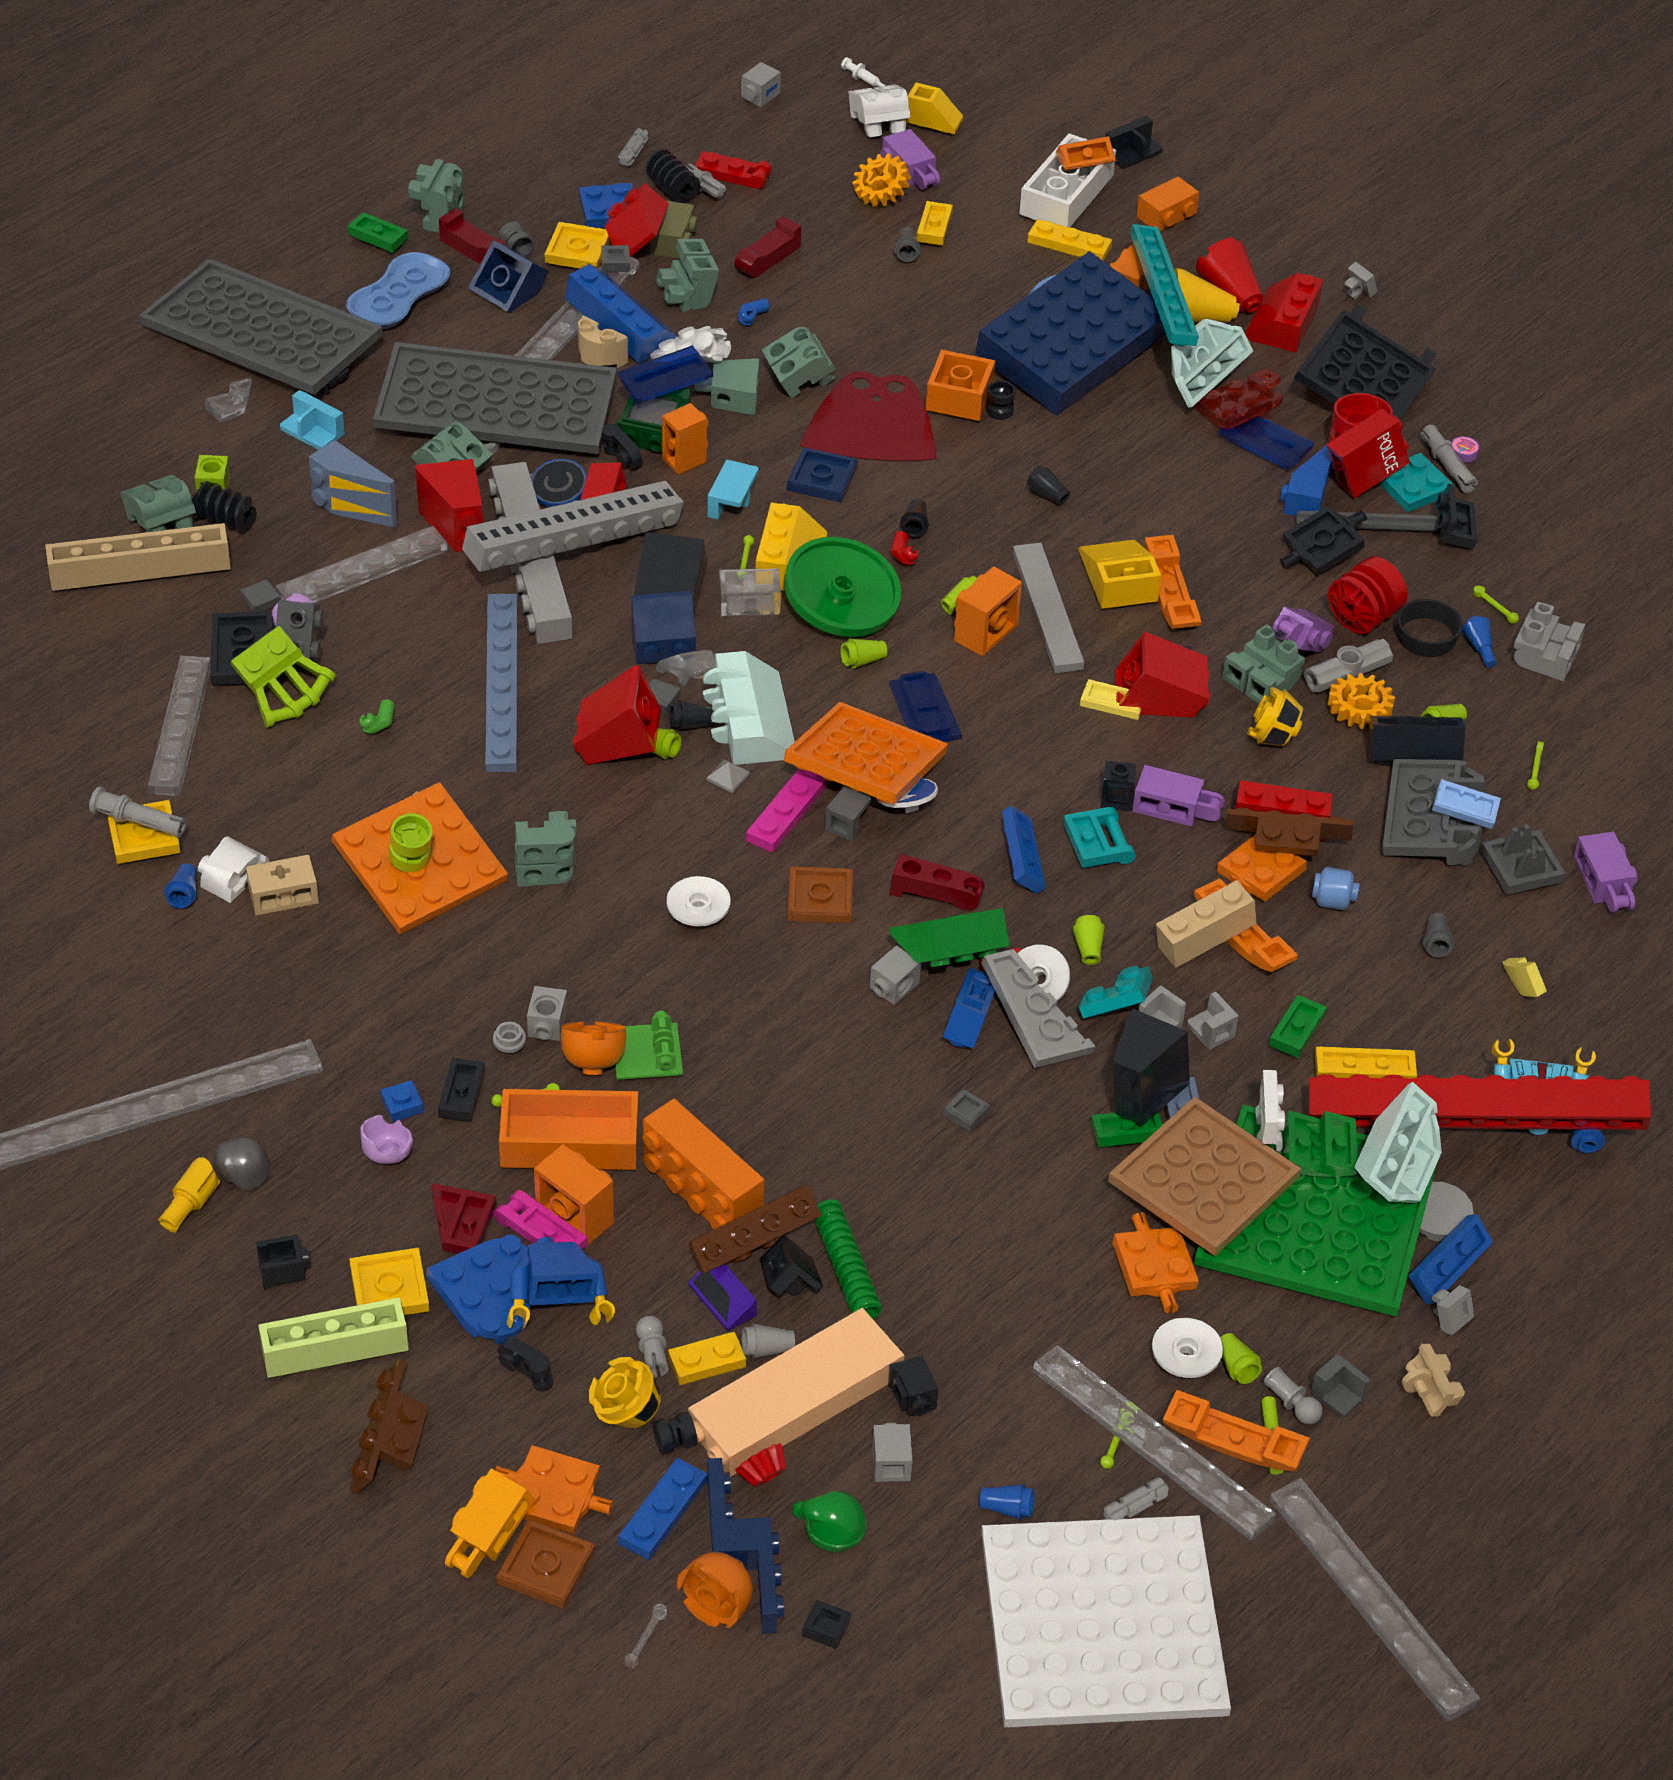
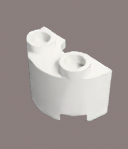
M227 836L222 839L219 846L210 856L206 855L200 861L198 871L202 873L200 887L231 903L245 889L247 882L246 866L267 863L269 859Z

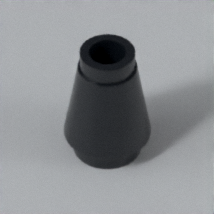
M1038 466L1027 480V485L1030 486L1032 492L1058 505L1065 503L1070 495V491L1066 489L1049 468L1044 469L1042 466Z
M920 499L910 502L900 520L901 529L909 537H920L929 527L926 504Z
M679 700L678 703H671L669 713L670 727L685 730L714 726L715 722L711 720V715L714 711L707 706Z

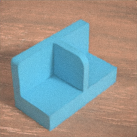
M301 390L292 395L294 413L280 423L282 431L317 450L334 440L337 441L345 434L343 412Z
M726 460L708 494L707 517L718 520L726 504L735 507H747L750 503L751 486L758 475V467Z

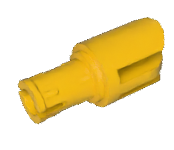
M199 1157L194 1160L173 1188L174 1199L158 1219L160 1225L166 1230L173 1233L177 1232L192 1210H200L219 1185L220 1180L207 1159Z

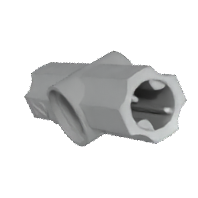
M1384 638L1381 640L1377 639L1358 648L1343 646L1338 650L1336 657L1305 669L1304 678L1306 679L1307 687L1313 693L1321 692L1331 688L1332 684H1336L1337 678L1346 680V676L1349 673L1354 678H1357L1359 673L1364 674L1392 662L1393 654L1390 650V645Z

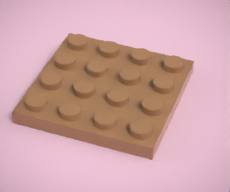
M1194 1096L1109 1173L1108 1182L1216 1256L1300 1177L1301 1168L1266 1144H1262L1260 1140Z

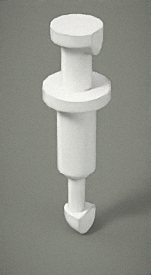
M848 57L842 61L841 68L852 71V78L855 80L860 78L873 87L886 86L880 82L877 76L865 70L864 64L859 63L855 65L852 63V59Z

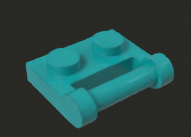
M1106 807L1064 815L1063 825L1082 868L1113 862L1128 864L1135 859L1136 853L1125 839L1118 823L1119 815L1115 808ZM1100 824L1107 827L1115 847L1109 846Z

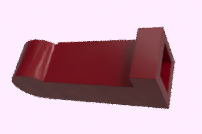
M457 208L439 218L440 241L481 264L493 240L506 245L500 238H493L464 220L463 212Z
M781 216L776 220V227L748 248H743L739 251L734 261L735 268L752 278L759 276L801 247V225Z
M900 854L892 874L889 895L902 898L903 893L907 892L953 903L962 910H974L979 905L985 885L978 876L966 871Z

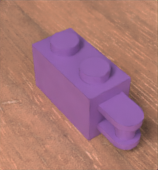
M911 129L883 137V147L880 151L881 157L885 158L888 153L891 154L892 158L898 155L901 161L906 163L911 179L907 181L910 186L917 185L923 190L930 184L934 186L940 184V176L935 169V155Z
M1283 607L1273 625L1276 637L1282 640L1293 641L1300 650L1322 652L1323 649L1328 647L1333 638V633L1331 632L1334 625L1304 609Z
M1144 765L1135 789L1132 812L1193 826L1195 817L1217 821L1220 818V809L1223 808L1225 799L1218 793L1203 790V779Z
M1615 832L1578 837L1573 859L1594 903L1606 902L1610 912H1617L1619 908L1623 907L1627 910L1634 909L1635 897L1632 890L1633 886L1637 883V872L1635 867L1630 865L1626 857L1625 847L1622 843H1619Z

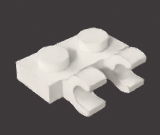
M1263 1070L1260 1102L1256 1107V1123L1261 1125V1129L1257 1133V1139L1262 1144H1276V1151L1280 1152L1283 1148L1282 1133L1280 1131L1284 1130L1285 1112L1279 1106L1283 1103V1084H1277V1070Z

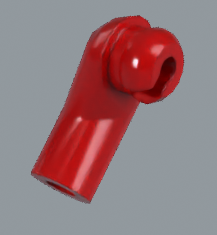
M898 531L894 535L890 553L902 565L910 566L918 558V551L915 549L912 552V546H907L908 534Z

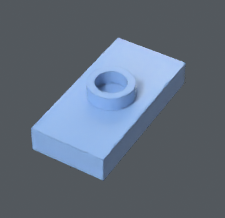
M1441 779L1432 810L1492 829L1501 798Z

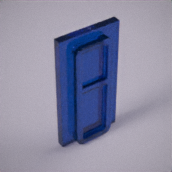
M691 345L617 372V376L636 403L639 404L713 377V371L695 347Z
M1244 408L1218 431L1219 436L1287 470H1290L1314 445L1313 442Z
M926 671L903 674L900 676V679L889 681V687L907 728L943 742L962 739V733L936 673L928 674Z

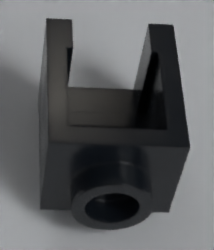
M1105 762L1101 808L1113 807L1116 810L1132 812L1136 778L1135 763ZM1111 789L1126 790V796L1110 794Z
M298 1234L256 1242L264 1290L277 1284L305 1280L304 1269L310 1268L307 1247L300 1248Z
M923 1355L889 1365L888 1387L893 1389V1394L901 1411H906L908 1417L914 1415L922 1416L931 1410L937 1409L938 1386Z

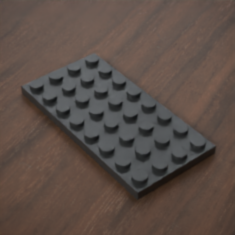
M212 259L205 261L139 315L140 324L313 395L383 336L382 326Z
M395 342L374 413L373 427L437 435L452 422H459L478 440L599 454L603 438V427L606 425L617 377V368Z

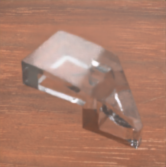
M247 378L230 383L229 393L206 398L204 408L220 422L244 414L252 380Z
M711 650L682 653L659 661L655 669L661 674L663 672L675 674L679 679V683L686 686L690 677L703 678L709 670L715 668V656Z

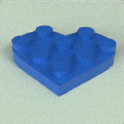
M506 1235L503 1238L485 1241L427 1268L426 1277L461 1326L472 1337L477 1338V1335L486 1339H495V1343L499 1344L506 1337H516L522 1332L524 1324L522 1317L518 1315L513 1316L511 1328L508 1327L506 1322L509 1311L514 1306V1301L510 1300L511 1273L519 1259L527 1256L528 1248L521 1243L518 1237ZM525 1301V1302H524V1305H525V1306L529 1309V1311H530L529 1303H528V1301Z

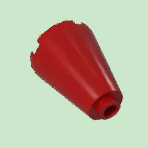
M1229 237L1211 245L1208 248L1210 253L1204 259L1202 256L1198 259L1195 266L1196 273L1201 279L1235 296L1236 303L1240 304V312L1253 313L1261 306L1263 295L1242 241H1236L1235 238Z

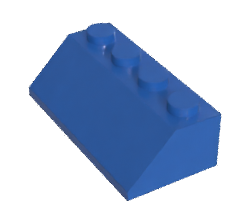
M588 264L569 274L565 299L585 317L598 322L601 331L613 329L627 336L628 354L639 364L651 357L650 354L659 349L658 345L661 342L678 337L604 271Z

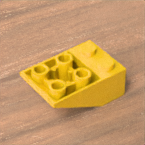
M1136 540L1088 545L1078 548L1101 609L1158 601L1161 573L1154 556Z

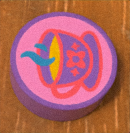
M1465 436L1452 440L1453 450L1462 462H1472L1477 458L1479 444L1476 440Z

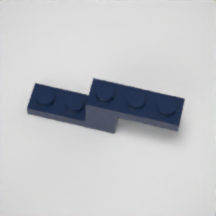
M708 1458V1496L712 1552L717 1551L728 1554L741 1561L746 1570H757L762 1634L777 1633V1618H784L783 1595L776 1596L775 1587L782 1586L781 1563L774 1564L773 1554H779L778 1532H771L770 1518L733 1519L732 1503H725V1494H731L730 1472H723L722 1458Z

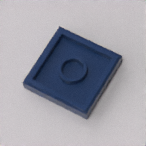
M803 447L787 481L786 490L841 503L858 467V459Z

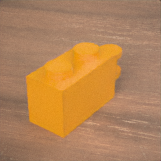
M492 1468L486 1476H482L475 1484L473 1496L466 1507H461L453 1518V1527L450 1531L458 1540L448 1553L445 1565L449 1568L455 1566L461 1570L462 1576L469 1578L476 1571L484 1557L495 1562L535 1501L528 1490ZM468 1547H471L474 1550L467 1557L464 1553Z

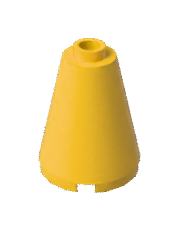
M1182 268L1174 269L1193 322L1199 323L1203 319H1210L1229 323L1231 319H1236L1240 304L1236 303L1235 296Z

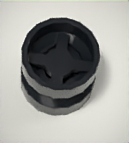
M997 380L989 384L986 413L991 418L1004 420L1013 415V400L1016 390L1012 383Z
M688 1411L677 1413L673 1419L666 1420L665 1418H660L652 1421L654 1439L662 1456L673 1453L674 1449L680 1446L686 1449L697 1446L698 1439L695 1425Z

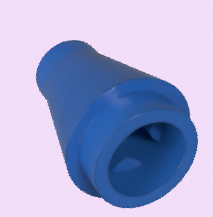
M181 864L165 887L166 900L175 908H186L196 899L197 870L193 865Z
M1025 1484L991 1488L982 1487L980 1509L991 1510L1022 1520L1023 1517H1032L1035 1502L1034 1488H1027Z

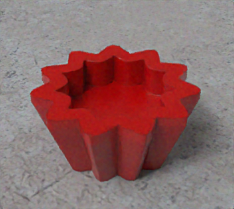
M773 1444L750 1456L748 1460L741 1463L735 1469L736 1472L754 1487L764 1485L773 1480L786 1469L782 1444Z

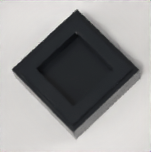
M816 1600L802 1629V1636L837 1649L851 1620V1612Z

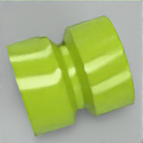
M407 813L394 820L390 832L389 860L398 870L416 872L427 865L430 859L432 826L426 818L418 814Z

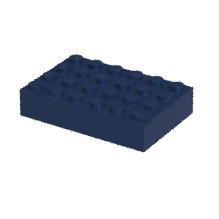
M1088 251L979 331L975 353L981 358L995 360V369L1058 416L1166 335L1154 299L1091 251Z

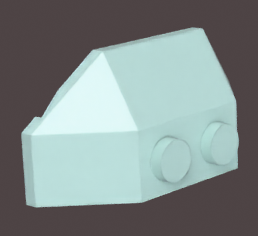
M1203 319L1195 326L1199 335L1196 346L1186 345L1180 347L1173 345L1171 347L1172 376L1188 408L1193 407L1253 352L1242 327Z
M1413 1082L1408 1084L1376 1119L1355 1164V1169L1363 1179L1389 1202L1417 1203L1421 1201L1442 1153L1440 1130L1435 1115L1438 1113L1437 1103Z

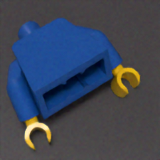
M542 1237L536 1243L530 1244L527 1256L519 1259L511 1273L510 1300L514 1301V1306L510 1309L507 1317L508 1327H512L513 1316L515 1315L523 1318V1329L527 1326L530 1311L524 1305L525 1301H528L529 1305L587 1303L594 1302L595 1299L596 1305L589 1314L591 1323L597 1325L600 1322V1312L605 1315L606 1322L609 1323L615 1314V1307L611 1302L605 1300L608 1292L601 1264L586 1255L575 1242H555L551 1237Z

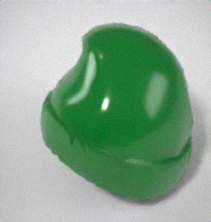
M831 1491L806 1501L800 1500L793 1506V1514L796 1518L805 1520V1532L809 1541L821 1550L831 1553L844 1552L856 1547L865 1536L867 1522L864 1510L856 1497L844 1491Z

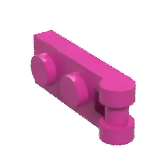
M517 1190L510 1196L508 1204H502L493 1211L494 1218L500 1225L504 1227L509 1226L531 1243H536L542 1237H551L555 1242H575L582 1250L588 1245L587 1236L521 1190Z

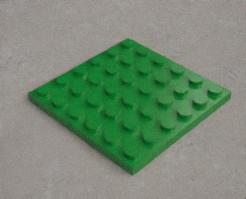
M1242 1105L1236 1125L1257 1138V1133L1261 1129V1125L1256 1123V1108ZM1280 1131L1282 1133L1283 1140L1282 1150L1280 1152L1276 1151V1144L1266 1145L1284 1157V1136L1283 1131ZM1356 1132L1358 1160L1369 1135ZM1436 1167L1421 1201L1417 1203L1389 1202L1367 1183L1359 1172L1354 1176L1320 1177L1300 1174V1177L1216 1256L1199 1245L1194 1265L1397 1317Z

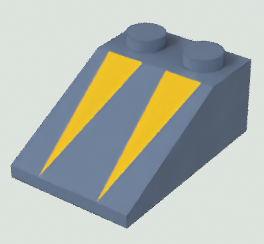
M335 440L309 456L311 496L318 506H322L330 513L390 527L397 525L395 483L393 479Z

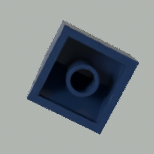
M493 240L468 288L510 313L538 294L549 270L514 249Z
M691 591L631 596L632 644L636 664L696 659V633Z

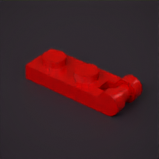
M705 151L702 152L695 164L701 171L711 173L716 180L755 189L762 188L766 178L772 172V166L767 161L754 163L740 158H732Z

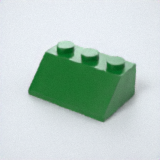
M1003 908L889 928L892 937L916 963L930 961L931 967L950 964L949 958L954 957L955 963L973 960V953L978 952V957L982 958L986 955L997 953V948L1009 946Z

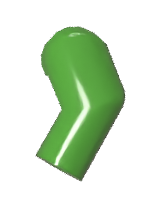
M387 699L382 700L378 715L374 716L371 713H367V717L362 715L359 724L363 731L367 734H375L389 727L392 724L395 709L394 702Z

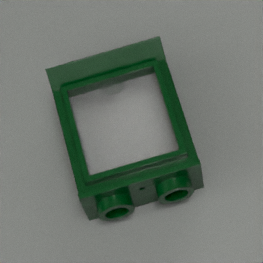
M637 378L634 390L616 425L636 444L638 449L662 454V415L691 403V389Z

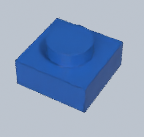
M412 1080L380 1090L381 1100L392 1122L424 1112L423 1102Z

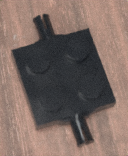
M1330 505L1326 506L1283 533V541L1293 552L1280 558L1281 565L1288 569L1293 564L1301 561L1317 576L1365 547L1364 539L1355 531L1354 527L1367 520L1366 514L1360 509L1347 518L1338 514Z

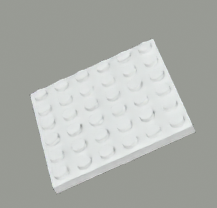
M1199 1515L982 1525L981 1536L1004 1727L1230 1716L1231 1705Z

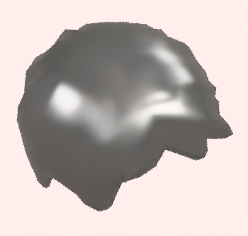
M250 1137L227 1140L221 1143L214 1153L215 1169L224 1183L231 1182L242 1190L248 1191L259 1187L265 1182L270 1172V1165L265 1150L256 1140Z

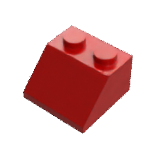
M646 183L637 190L635 188L631 189L625 196L624 201L614 203L607 212L609 218L605 228L612 245H629V255L631 257L657 235L669 203Z

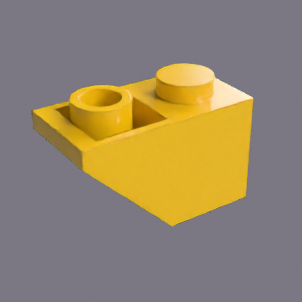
M915 83L908 95L910 118H906V123L939 130L943 133L955 134L963 121L961 112L940 88Z

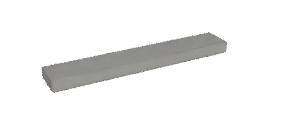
M1042 543L1013 546L1012 554L1054 673L1084 670V660Z

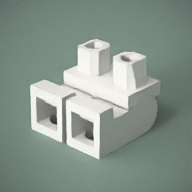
M895 84L874 87V89L848 91L851 117L858 118L860 122L864 123L867 136L875 137L882 135L881 122L889 121L890 133L906 130V118H910V110L908 109L907 92L904 88Z

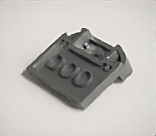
M1394 759L1383 839V855L1446 857L1447 865L1459 864L1466 866L1471 864L1474 856L1480 849L1483 826L1433 811L1432 808L1441 779L1485 793L1483 774L1468 768L1467 762L1461 760Z

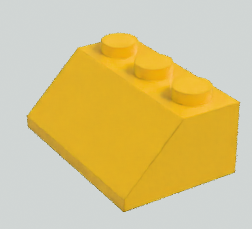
M771 502L756 558L755 587L785 591L784 574L792 554L800 546L811 540L827 537V531L800 506Z

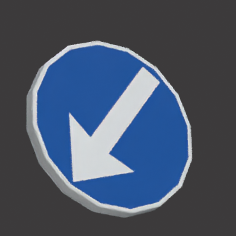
M921 778L895 805L879 800L878 802L888 807H905L906 813L918 810V805L929 802L936 797L938 787L935 782Z

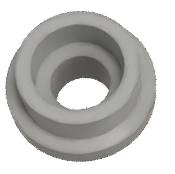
M515 1022L500 1024L493 1034L494 1046L499 1051L505 1053L517 1052L526 1043L524 1030Z

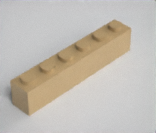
M225 523L45 545L52 591L231 569Z

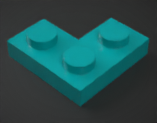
M1138 966L1128 967L1118 974L1113 987L1104 989L1102 986L1088 990L1083 995L1079 1005L1083 1019L1145 1002L1153 979L1149 966L1140 969Z

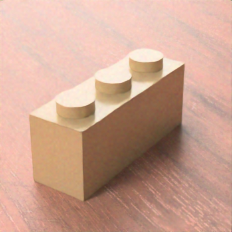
M1236 880L1156 923L1158 948L1173 966L1177 968L1256 925L1255 900Z

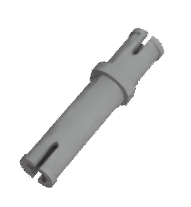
M1435 425L1426 426L1423 429L1425 432H1421L1420 437L1430 447L1434 459L1440 460L1464 493L1472 492L1475 489L1474 486L1478 485V480L1454 452L1452 443L1443 438Z

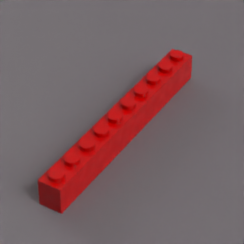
M1331 1074L1309 1077V1116L1320 1119L1324 1111L1356 1119V1128H1372L1381 1113L1411 1082L1415 1083L1437 1103L1438 1113L1435 1115L1439 1128L1648 1130L1651 1119L1649 1080H1641L1636 1076H1626L1620 1080L1606 1079L1603 1076H1591L1587 1079H1572L1569 1076L1538 1079V1077L1532 1075L1521 1076L1518 1079H1504V1077L1499 1075H1490L1484 1079H1471L1466 1075H1455L1451 1078H1437L1433 1075L1403 1078L1395 1074L1386 1075L1383 1078H1369V1076L1364 1074H1355L1349 1078H1336Z

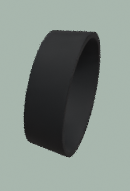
M1419 599L1407 603L1400 609L1397 618L1398 639L1400 643L1410 652L1426 657L1441 656L1450 652L1456 645L1463 627L1461 616L1453 607L1432 599ZM1417 618L1434 619L1445 624L1451 630L1453 637L1440 642L1423 641L1410 635L1403 626Z

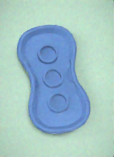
M409 252L402 254L391 261L385 274L377 282L357 290L348 298L347 310L354 316L382 326V329L394 327L405 318L414 302L442 288L450 276V268L440 259L425 253Z

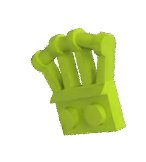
M280 626L269 632L230 662L232 667L255 694L266 728L275 726V722L301 717L303 710L310 705L314 707L320 702L319 698L328 683H332L336 678V674L333 671L306 658L300 648L296 647ZM297 664L318 676L312 688L293 668L294 665ZM283 673L286 674L302 694V697L298 700H292L276 680ZM268 685L285 707L271 711L263 688Z

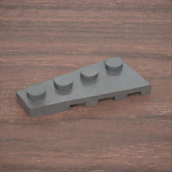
M1014 949L984 956L982 965L1034 1068L1093 1053L1095 1045L1089 1038H1083L1077 1030L1078 1025L1070 1016L1066 1017L1056 1006L1058 1001L1050 992L1046 993L1037 983L1039 980Z

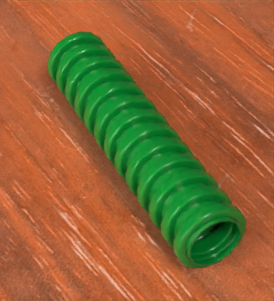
M835 1199L822 1201L817 1204L822 1216L815 1219V1224L819 1229V1234L822 1236L829 1259L832 1261V1266L835 1269V1274L842 1287L848 1307L852 1313L863 1308L872 1319H875L882 1312V1305L879 1302L878 1295L875 1293V1287L872 1284L858 1245L852 1235V1230L848 1226L849 1223L845 1218L842 1206Z

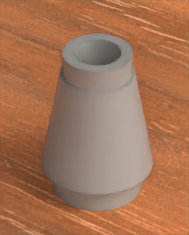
M753 1323L751 1327H744L742 1330V1350L744 1355H751L752 1359L784 1353L795 1347V1334L793 1330Z

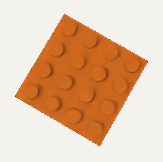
M839 702L785 750L784 761L793 764L800 770H808L828 781H836L850 787L853 791L863 792L876 797L881 802L895 805L946 755L948 743Z
M440 782L332 834V843L399 935L498 886L508 879L507 871ZM407 813L423 816L432 826L430 859L423 869L416 872L398 870L389 860L391 826L395 819Z

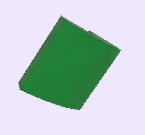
M1288 1110L1285 1115L1283 1130L1284 1157L1301 1168L1300 1174L1320 1177L1356 1175L1358 1172L1355 1169L1357 1162L1356 1119L1324 1111L1319 1119Z

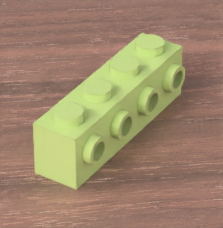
M400 1297L259 1324L261 1347L268 1378L408 1351L407 1328Z

